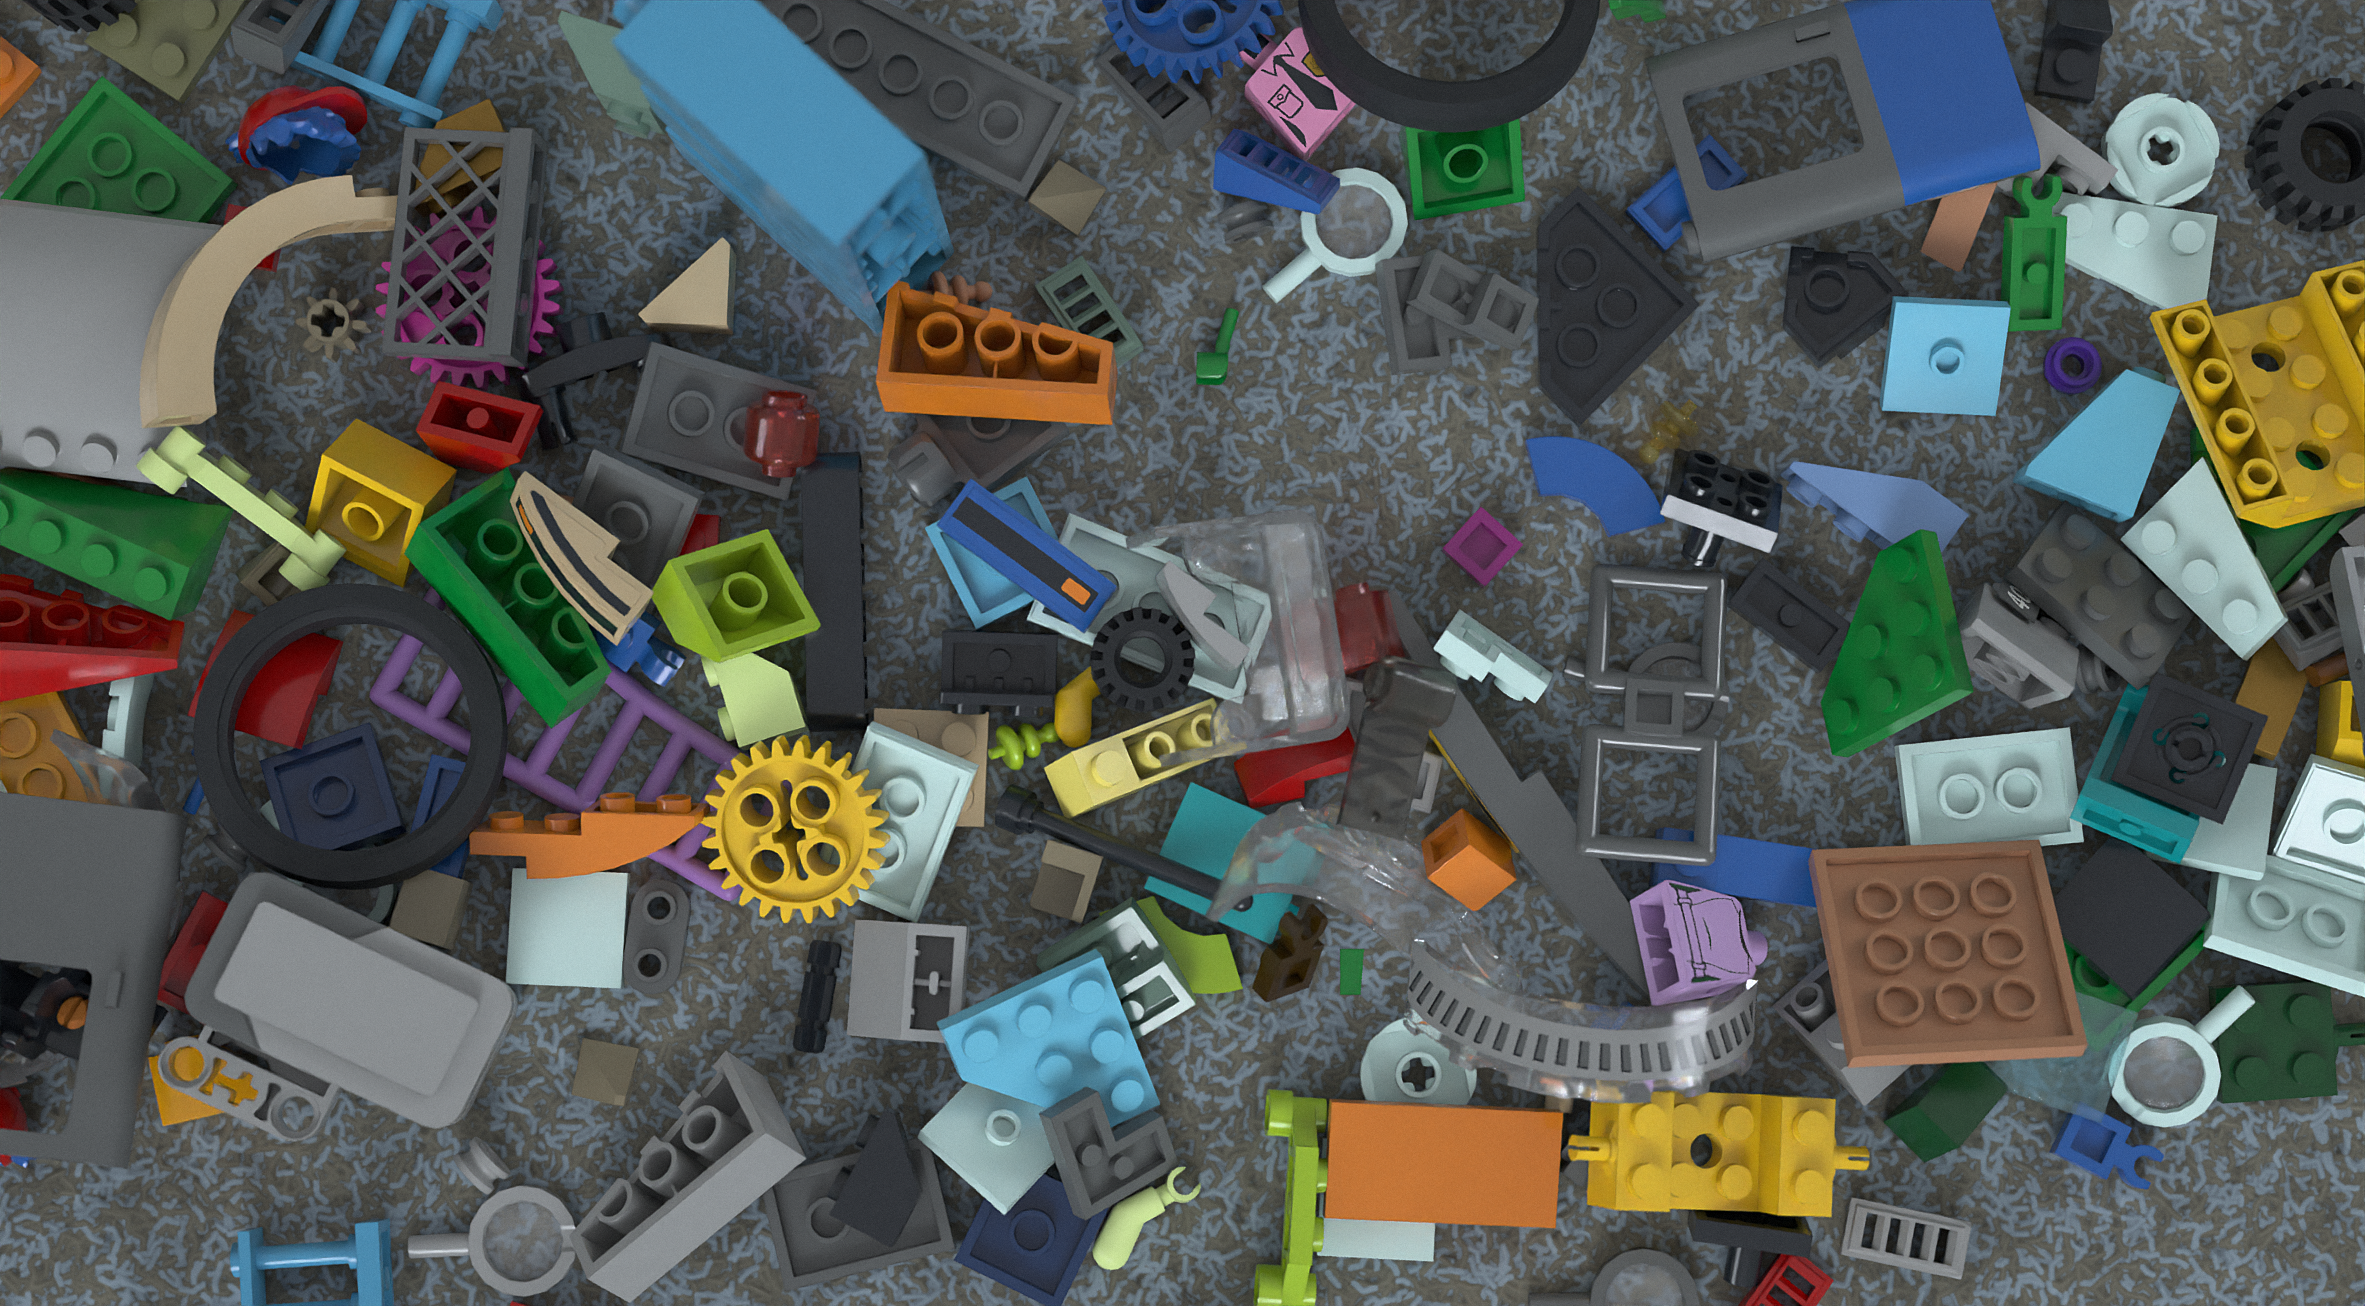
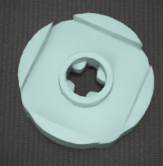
M2154 93L2130 102L2112 119L2108 129L2101 138V157L2118 169L2110 183L2121 196L2132 203L2172 208L2187 202L2208 185L2215 167V159L2219 156L2220 143L2213 122L2198 105L2188 100L2184 103L2177 98L2167 97L2170 94ZM2155 137L2159 144L2169 142L2172 145L2173 151L2167 156L2169 165H2161L2160 162L2152 161L2148 157L2147 151L2151 148L2148 141L2150 138Z
M1420 1016L1405 1017L1386 1025L1369 1041L1360 1064V1084L1367 1101L1467 1105L1476 1087V1064L1470 1047L1444 1035L1425 1022ZM1420 1057L1423 1066H1432L1434 1069V1077L1426 1079V1089L1422 1091H1415L1414 1085L1410 1082L1403 1083L1401 1077L1403 1071L1410 1069L1409 1060Z

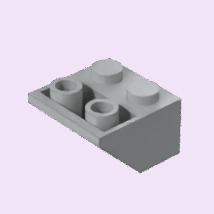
M855 920L847 1035L945 1043L936 1022L965 1009L971 927Z
M1827 959L1772 1006L1833 1078L1864 1107L1911 1066L1894 1065L1848 1068Z

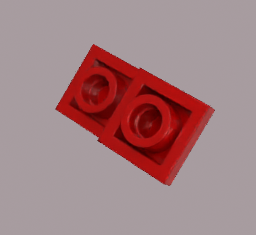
M1343 714L1303 725L1263 743L1233 763L1234 773L1248 807L1254 809L1304 798V781L1360 769V763L1352 762L1354 751L1359 753V750Z

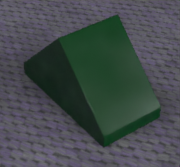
M1984 1061L1946 1063L1899 1104L1883 1122L1925 1163L1959 1148L2008 1091L2009 1086Z

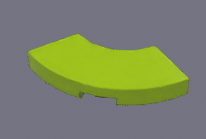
M1154 896L1136 901L1172 954L1193 993L1217 994L1243 989L1226 934L1202 936L1182 930L1164 916ZM1109 910L1100 912L1099 915L1101 916Z

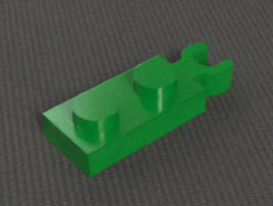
M2044 174L2043 190L2035 197L2031 192L2032 177L2022 175L2015 177L2013 181V195L2021 206L2020 215H2004L2000 301H2007L2011 307L2008 332L2062 329L2068 216L2052 213V207L2059 201L2063 188L2060 176L2054 174Z

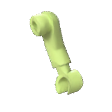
M1186 1167L1174 1169L1165 1179V1184L1156 1189L1150 1186L1118 1202L1112 1208L1093 1245L1092 1252L1097 1265L1107 1270L1119 1269L1124 1266L1145 1222L1165 1212L1164 1207L1172 1202H1189L1198 1195L1201 1188L1200 1183L1188 1195L1179 1194L1173 1187L1175 1176L1179 1175Z

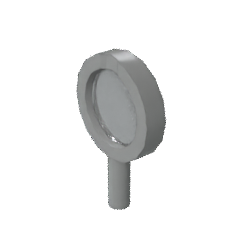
M520 1185L501 1190L485 1201L474 1216L469 1232L410 1235L408 1238V1254L410 1259L470 1255L472 1266L486 1284L503 1294L526 1297L548 1291L568 1275L578 1257L569 1236L578 1224L575 1214L563 1198L544 1187Z

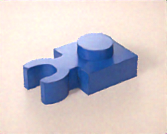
M2075 1100L2049 1151L2100 1179L2107 1180L2112 1168L2115 1167L2123 1182L2139 1189H2148L2151 1183L2146 1179L2140 1178L2135 1173V1161L2141 1156H2145L2155 1162H2162L2164 1155L2153 1146L2126 1144V1139L2132 1127L2081 1101Z

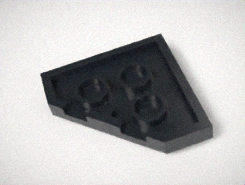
M1577 186L1538 225L1536 229L1537 298H1539L1537 304L1538 389L1579 428L1699 307L1700 303Z

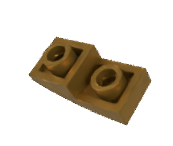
M2270 637L2249 658L2242 681L2231 699V702L2269 716L2254 754L2272 761L2279 752L2308 680L2306 668L2298 672L2273 637Z

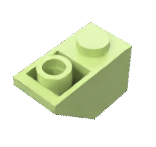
M752 652L719 664L701 655L702 665L709 685L711 687L720 685L726 706L717 709L722 730L728 742L736 739L739 748L746 751L759 741L768 744L773 742L779 735H784L787 738L809 731L808 720L794 675Z

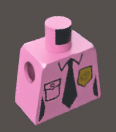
M1296 26L1279 46L1267 35L1258 33L1256 38L1262 51L1255 53L1245 48L1240 52L1243 61L1256 71L1245 85L1244 96L1294 156L1307 161L1356 104L1341 93L1319 68L1308 48L1302 27Z

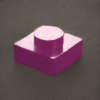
M1480 507L1441 551L1481 588H1484L1523 544L1485 509Z

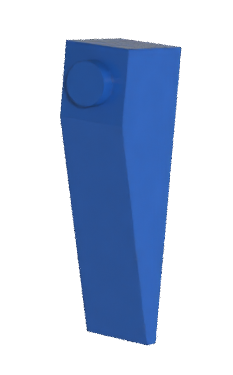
M1663 827L1656 829L1655 839L1694 842V831ZM1717 834V856L1713 864L1709 866L1652 862L1649 886L1654 887L1665 880H1673L1735 898L1817 908L1808 860L1811 851L1818 849Z

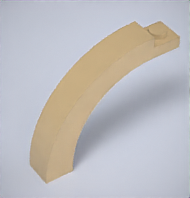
M352 175L320 178L293 185L265 197L243 210L205 240L186 260L169 284L152 320L146 338L140 373L139 401L142 429L201 424L217 413L213 376L218 334L234 294L247 275L262 259L280 248L316 236L394 230L398 195L390 196L389 189L369 188L354 192Z

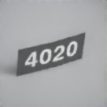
M2006 565L2004 577L1997 595L2031 622L2035 623L2040 607L2005 578L2011 570Z

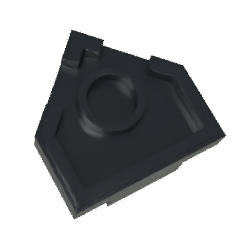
M1791 246L1782 328L1818 368H1821L1836 355L1841 360L1883 328L1886 317L1891 314L1893 296L1909 297V293L1872 252L1848 251V254L1814 251V248Z

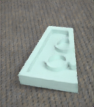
M2062 192L2059 201L2052 207V213L2068 216L2065 263L2097 279H2103L2133 294V297L2161 309H2168L2204 299L2207 300L2218 215Z
M2202 457L2120 540L2236 654L2247 661L2289 619L2259 559L2255 557L2239 526L2240 522L2232 506L2228 504L2209 461Z

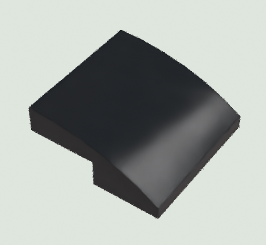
M2111 836L2053 898L2063 941L2085 958L2088 967L2132 1001L2211 918L2210 912L2164 870L2132 844L2114 836Z

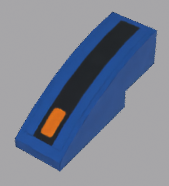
M971 478L937 524L939 529L948 537L1083 634H1085L1118 588L1050 535Z

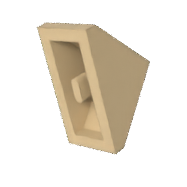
M723 237L719 239L638 313L652 331L733 334L736 254L730 244Z

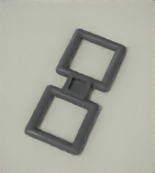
M1598 564L1592 569L1590 577L1585 686L1594 693L1624 695L1623 726L1589 724L1582 731L1576 828V850L1580 855L1594 858L1709 866L1716 860L1721 741L1713 733L1682 730L1684 700L1714 702L1723 695L1728 581L1723 574L1718 572ZM1613 587L1704 594L1701 678L1608 671ZM1604 748L1697 755L1694 842L1600 835Z

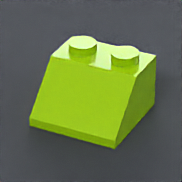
M768 529L668 560L652 589L654 592L652 600L675 642L718 664L817 631L821 625Z

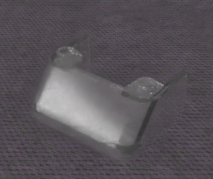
M1291 509L1159 526L1125 538L1127 550L1181 543L1185 567L1195 580L1208 585L1231 582L1239 640L1251 649L1243 659L1248 695L1224 700L1214 709L1210 719L1212 746L1159 755L1161 767L1328 741L1344 732L1350 720L1349 697L1323 533L1319 523L1312 515L1302 510Z

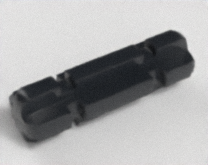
M813 940L810 944L807 963H811L810 972L805 971L797 1016L802 1018L801 1025L795 1027L793 1047L798 1051L818 1054L822 1053L825 1049L828 1030H823L824 1023L830 1020L837 976H833L834 967L839 968L842 952L841 945L836 942Z

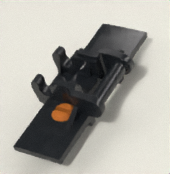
M0 960V1047L32 1061L46 1051L55 1055L60 1053L79 1061L92 987L91 973L88 970L62 967L57 974L47 971L39 978L18 968L22 962ZM156 1004L150 1039L168 1013L165 1007Z

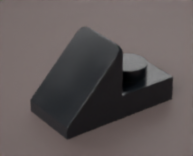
M2048 0L2034 95L2090 104L2094 100L2102 45L2113 34L2109 0Z

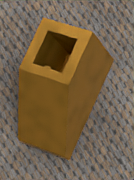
M486 99L438 121L434 128L508 132L499 110L490 99ZM428 144L419 169L429 179L453 157L442 144ZM452 145L458 151V153L466 147L462 145ZM484 147L467 162L483 182L502 167L503 148ZM461 167L440 185L437 190L453 208L475 191L478 186ZM418 178L416 179L415 191L422 185ZM500 185L492 191L494 195L499 193ZM431 194L414 208L423 218L432 213H435L440 219L447 215L446 211Z

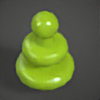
M1054 722L1044 724L1042 729L1035 730L1029 723H1022L1018 727L1017 734L1009 725L1003 724L996 729L997 746L988 749V755L991 760L1001 757L1009 769L1016 771L1023 766V752L1029 758H1036L1040 755L1042 743H1055L1060 738L1056 734Z

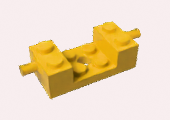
M1592 1087L1590 1136L1571 1135L1568 1145L1589 1147V1150L1568 1149V1154L1572 1161L1589 1160L1587 1205L1626 1211L1670 1212V1209L1754 1211L1784 1216L1832 1217L1833 1178L1836 1169L1866 1171L1869 1161L1848 1159V1157H1870L1866 1146H1837L1834 1136L1836 1099L1799 1095ZM1701 1134H1705L1712 1143V1156L1705 1165L1699 1167L1693 1162L1690 1149L1694 1139Z

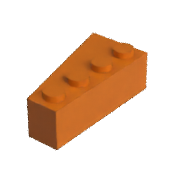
M900 280L888 291L876 375V384L885 412L1102 425L1113 424L1118 377L1113 342L1044 322L1037 326L1014 319L1012 313L993 307L986 311L959 303L958 297L935 291L934 295L910 289L909 283Z

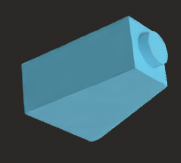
M2134 367L2132 371L2124 370L2113 377L2016 472L2013 482L2060 501L2066 500L2075 507L2116 523L2132 518L2180 390L2166 385L2167 378L2154 370L2144 367Z

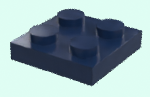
M370 722L303 745L302 749L294 748L259 761L280 832L293 840L320 849L354 851L407 832L375 728Z
M1044 1173L1005 1215L984 1197L954 1261L1045 1306H1061L1109 1207L1087 1220L1075 1216L1063 1182Z

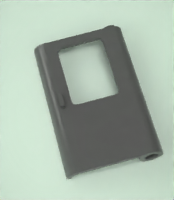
M0 792V960L88 970L92 975L91 993L66 1129L59 1134L52 1135L0 1128V1154L128 1169L188 818L155 810Z

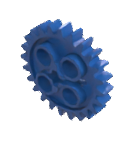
M1102 0L1109 13L1104 17L1105 22L1111 33L1114 34L1113 39L1121 52L1127 51L1126 54L1133 66L1137 67L1144 63L1150 76L1153 78L1166 68L1172 83L1178 82L1184 70H1189L1195 84L1200 83L1203 69L1211 67L1218 79L1222 78L1223 62L1230 60L1239 68L1244 67L1240 52L1247 48L1252 52L1260 53L1262 49L1256 36L1258 33L1274 35L1276 30L1268 16H1277L1284 13L1280 0ZM1166 3L1159 11L1147 13L1154 5ZM1220 8L1228 11H1233L1234 13H1227L1223 10H1220ZM1207 23H1214V25L1206 32L1198 34L1195 33V31L1200 26Z

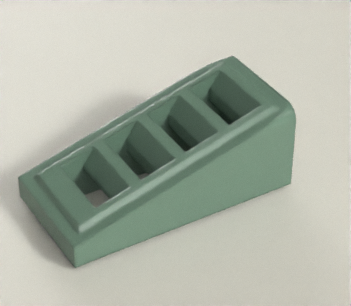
M1083 256L1075 259L1035 285V289L1061 328L1080 333L1078 329L1101 314L1106 313L1110 321L1088 335L1104 339L1117 330L1122 338L1113 344L1117 368L1144 351L1142 342ZM1081 276L1087 285L1059 302L1054 292ZM1094 295L1098 303L1071 320L1066 311L1089 296Z

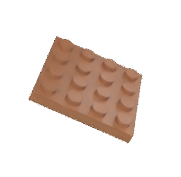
M2039 840L1818 849L1811 851L1808 860L1848 1068L2077 1057L2083 1055L2088 1044Z

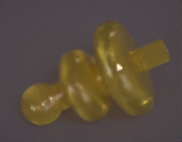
M1689 399L1681 409L1670 401H1663L1661 403L1660 412L1667 420L1665 423L1657 420L1651 423L1650 431L1654 437L1650 443L1643 444L1639 449V457L1642 462L1647 464L1656 462L1660 456V451L1665 446L1670 449H1677L1681 444V440L1677 436L1680 431L1689 437H1694L1698 434L1699 426L1689 417L1697 408L1693 401Z

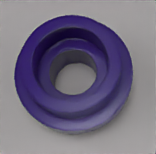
M2077 337L2064 338L2053 344L2047 351L2043 361V371L2048 383L2057 391L2070 395L2079 394L2090 389L2099 379L2102 369V362L2097 349L2090 342ZM2065 357H2074L2080 362L2081 371L2078 376H2069L2064 372L2062 362Z

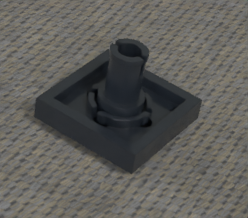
M1676 447L1667 469L1660 514L1692 525L1688 539L1681 549V555L1687 561L1697 566L1713 567L1724 538L1770 553L1779 530L1783 485L1775 483L1772 477L1762 471L1755 469L1741 471L1722 464L1717 457L1702 450H1691L1688 452Z
M2156 672L2111 780L2223 825L2269 716ZM2202 712L2209 717V724L2206 728L2201 729L2198 726L2192 725V723L2204 724L2206 722L2203 717H2193L2196 713ZM2163 728L2162 732L2157 734L2156 738L2158 741H2162L2169 732L2165 745L2154 743L2152 735L2156 729ZM2213 751L2224 753L2226 761L2223 766L2216 768V765L2222 761V757L2219 755L2209 764ZM2173 767L2186 771V774L2180 772L2173 774V777L2177 780L2185 779L2183 782L2174 783L2169 779V771Z

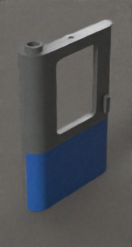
M1850 0L1644 59L1689 211L1690 220L1680 223L1685 246L1689 256L1699 253L1703 264L2039 171L2041 168L2040 154L2034 130L1990 0ZM1822 57L1834 58L1839 65L1864 144L1863 148L1853 154L1724 190L1716 191L1709 188L1683 106L1684 99L1691 94Z

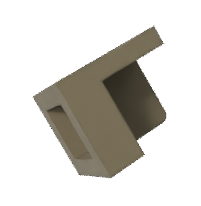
M1047 840L1041 859L1042 865L1031 896L1030 906L1034 909L1083 924L1104 858L1052 840Z
M426 870L404 880L389 928L407 937L454 950L474 884L432 870Z

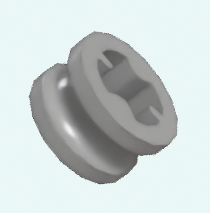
M474 1137L469 1142L470 1150L467 1153L458 1152L453 1157V1160L468 1180L488 1195L495 1189L493 1185L495 1179L502 1178L504 1180L511 1173L507 1165L483 1140Z

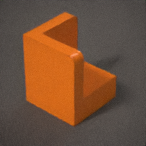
M1463 808L1421 841L1427 878L1472 911L1481 909L1517 880L1510 845L1505 839Z

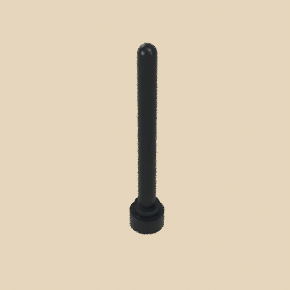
M1011 784L1004 791L995 813V825L1016 835H1021L1023 832L1032 834L1037 830L1238 912H1246L1253 905L1254 899L1250 891L1044 809V803L1037 800V795L1033 791Z

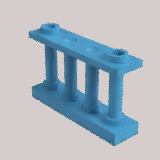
M284 0L290 4L298 6V3L292 0ZM335 0L311 55L299 51L290 67L335 86L349 88L366 99L400 112L401 115L398 121L411 128L433 129L438 121L448 117L444 111L436 108L469 32L476 33L479 25L495 31L504 12L496 0H397L364 75L361 77L333 65L361 0ZM427 4L447 11L444 18L448 21V25L415 98H411L384 85L418 10L424 11ZM273 16L269 17V19L274 20L282 25L286 24V22L277 19Z
M390 1218L370 1219L355 1223V1234H349L348 1240L264 1246L263 1227L249 1228L238 1231V1242H233L231 1246L230 1265L233 1276L240 1277L241 1306H394ZM349 1264L350 1269H357L358 1292L352 1293L351 1299L266 1305L265 1269Z

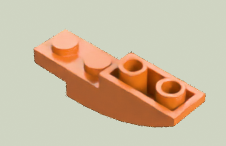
M611 792L600 795V800L582 811L581 822L580 816L574 813L550 814L544 817V821L524 820V814L521 812H495L489 814V819L470 833V854L526 856L527 879L588 875L620 867L668 846L701 823L703 817L710 812V804L691 803V796L686 794L660 795L656 797V802L635 801V794Z

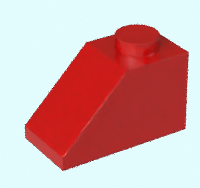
M438 381L416 431L439 461L490 475L522 460L543 410L539 405Z

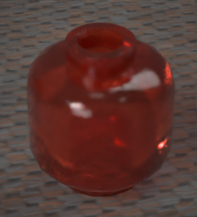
M766 390L762 392L761 399L753 401L748 405L743 451L748 459L762 465V474L772 477H794L798 467L812 464L816 460L820 412L816 407L807 403L808 396L806 394L788 390Z

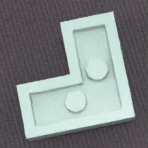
M1460 609L1433 648L1442 655L1440 658L1442 665L1453 674L1466 680L1472 675L1482 682L1487 673L1490 672L1496 676L1493 681L1494 684L1502 692L1518 701H1522L1526 697L1533 703H1536L1553 676V673Z

